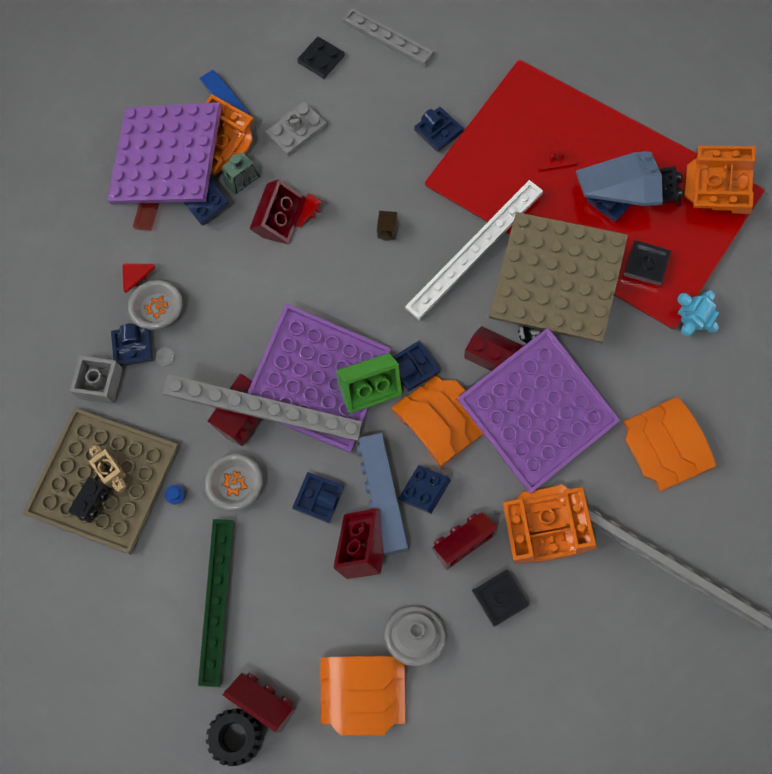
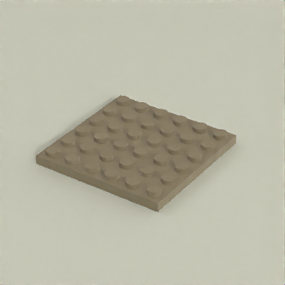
M516 212L489 319L543 331L549 328L552 333L602 344L628 235Z
M74 408L23 514L131 555L179 445ZM97 445L102 450L106 449L126 474L123 480L127 488L119 493L112 487L109 491L108 499L99 508L98 516L91 523H88L69 513L68 510L88 477L103 483L89 463V460L92 459L89 449ZM105 463V472L112 473L110 472L111 465Z

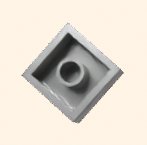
M79 356L70 392L78 399L114 404L123 368L114 360Z

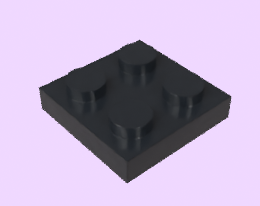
M317 36L297 58V61L303 67L325 79L345 55L344 51Z
M635 240L624 276L661 286L671 250Z
M507 569L472 590L493 627H496L529 606Z

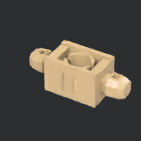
M97 445L92 446L89 449L92 457L89 463L109 488L113 487L117 492H123L127 488L123 480L126 474L106 449L102 450ZM105 463L111 465L110 472L112 473L105 472Z

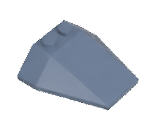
M651 152L631 153L576 170V176L584 197L641 206L662 205V175Z

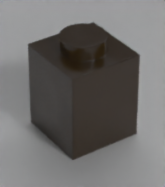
M379 211L377 224L378 239L385 241L396 240L397 212Z

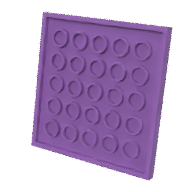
M216 102L126 107L107 201L110 204L206 202L222 109L221 104Z
M285 304L247 394L363 422L368 408L349 414L338 387L336 370L387 354L391 348L289 304ZM278 423L348 453L351 452L355 441Z
M549 328L538 334L456 398L529 493L536 490L620 421Z

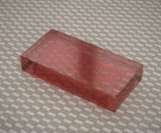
M139 203L133 223L134 229L152 231L159 203Z

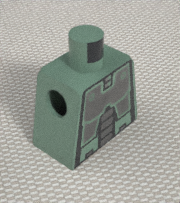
M244 153L232 155L230 161L222 167L224 183L234 195L261 177L257 168Z

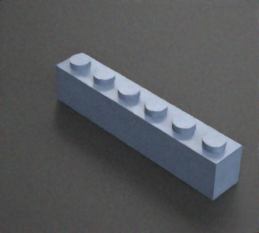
M382 433L360 437V444L356 445L358 455L363 456L364 463H360L362 474H367L368 481L364 483L367 494L371 493L372 500L369 501L370 509L378 508L380 512L384 556L407 552V542Z

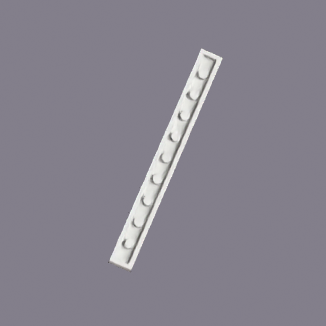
M529 180L405 306V309L416 319L420 320L513 225L516 212L525 213L543 194V190Z

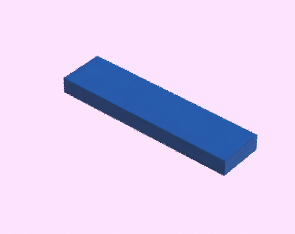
M214 69L200 77L201 83L210 94L250 115Z

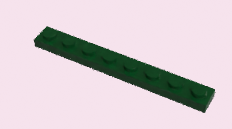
M213 519L198 686H221L234 520Z

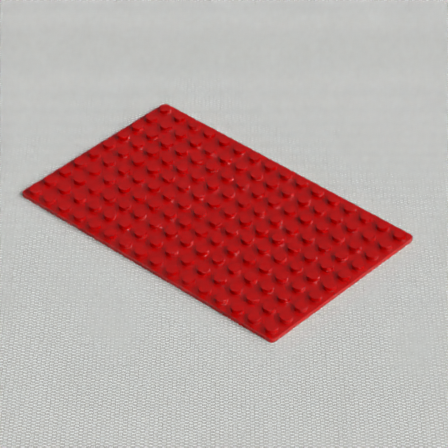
M518 60L425 181L427 188L488 222L530 180L543 190V194L524 214L627 234L628 237L614 296L671 329H676L682 318L678 314L682 307L677 300L678 296L681 293H687L691 297L699 294L750 215L732 213V211L712 210V208H693L694 203L685 198L687 165L697 158L698 154L522 60ZM551 137L578 161L575 166L544 171L539 170V165ZM644 151L652 153L659 169L676 166L678 172L682 173L683 182L680 183V188H683L684 199H681V206H677L676 202L659 206L633 204L615 223L587 202L588 197H584L576 176V170L627 154ZM754 183L752 189V210L764 193V189ZM512 226L505 233L510 235ZM635 240L671 250L661 286L624 276Z

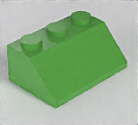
M390 353L336 370L338 387L349 414L402 396L399 364Z

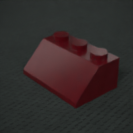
M280 179L267 183L249 229L262 238L289 244L306 198Z
M481 326L468 343L464 358L492 371L521 349L523 345Z
M240 373L230 387V390L248 393L252 380ZM216 408L207 422L226 439L243 447L261 419Z
M484 513L472 514L466 519L467 523L462 527L460 524L455 526L450 531L451 534L446 538L442 536L433 543L435 546L432 547V551L446 570L496 535L498 527Z
M250 672L247 675L241 673L222 695L274 732H282L296 711L292 706L294 702L285 696L282 699L275 695L276 690L267 684L263 687L258 683L259 678Z

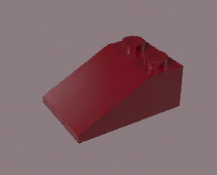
M374 508L344 514L333 568L346 579L381 574L384 551L379 509Z

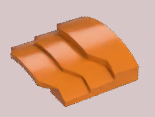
M211 94L205 103L219 102L222 106L211 174L215 176L220 171H223V165L230 161L232 155L246 154L253 142L250 128L254 118Z
M698 145L697 158L687 165L685 198L694 203L693 208H712V210L732 211V213L751 214L753 208L752 189L756 146Z
M434 376L408 397L406 396L391 409L403 425H408L426 446L428 454L442 468L481 437L483 433L456 400L466 390L456 380H441L438 376Z
M678 396L623 421L628 431L625 438L626 444L637 461L643 476L654 480L659 492L716 467L713 454L702 430Z
M560 484L534 490L532 493L528 491L521 492L516 500L503 502L515 564L557 560L597 549L583 487L569 489Z
M392 656L321 657L320 724H331L341 736L385 735L394 724H406L405 664Z

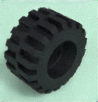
M227 709L223 713L216 715V719L210 722L209 725L211 727L206 732L208 734L206 744H209L210 747L207 750L209 754L212 753L214 755L212 758L215 761H220L219 764L232 767L243 765L256 757L258 750L262 748L261 741L264 740V735H262L263 727L260 726L259 720L243 709ZM236 723L244 728L246 741L240 750L232 751L227 747L224 736L227 728L231 724Z

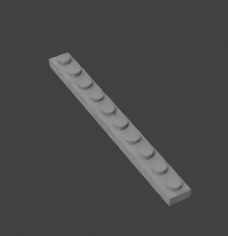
M169 374L167 375L162 393L165 396L356 442L358 441L362 424L361 421Z
M588 510L591 525L594 529L762 630H772V619H770L771 616L768 613L755 610L748 601L732 596V592L728 589L718 588L713 585L711 579L705 576H698L691 567L678 564L671 555L666 553L663 555L657 551L654 545L648 542L643 543L638 540L639 537L634 533L625 532L620 529V525L613 521L608 522L603 519L599 512Z

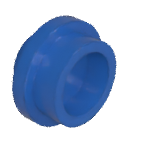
M172 485L165 491V499L172 505L181 503L185 497V492L179 485Z

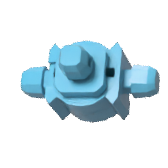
M712 290L705 291L702 296L691 297L687 293H681L678 296L677 300L682 306L678 314L682 316L681 322L684 325L681 333L684 336H691L696 330L706 329L709 333H716L718 331L719 325L715 319L719 312L715 311L716 305L713 303L715 293Z

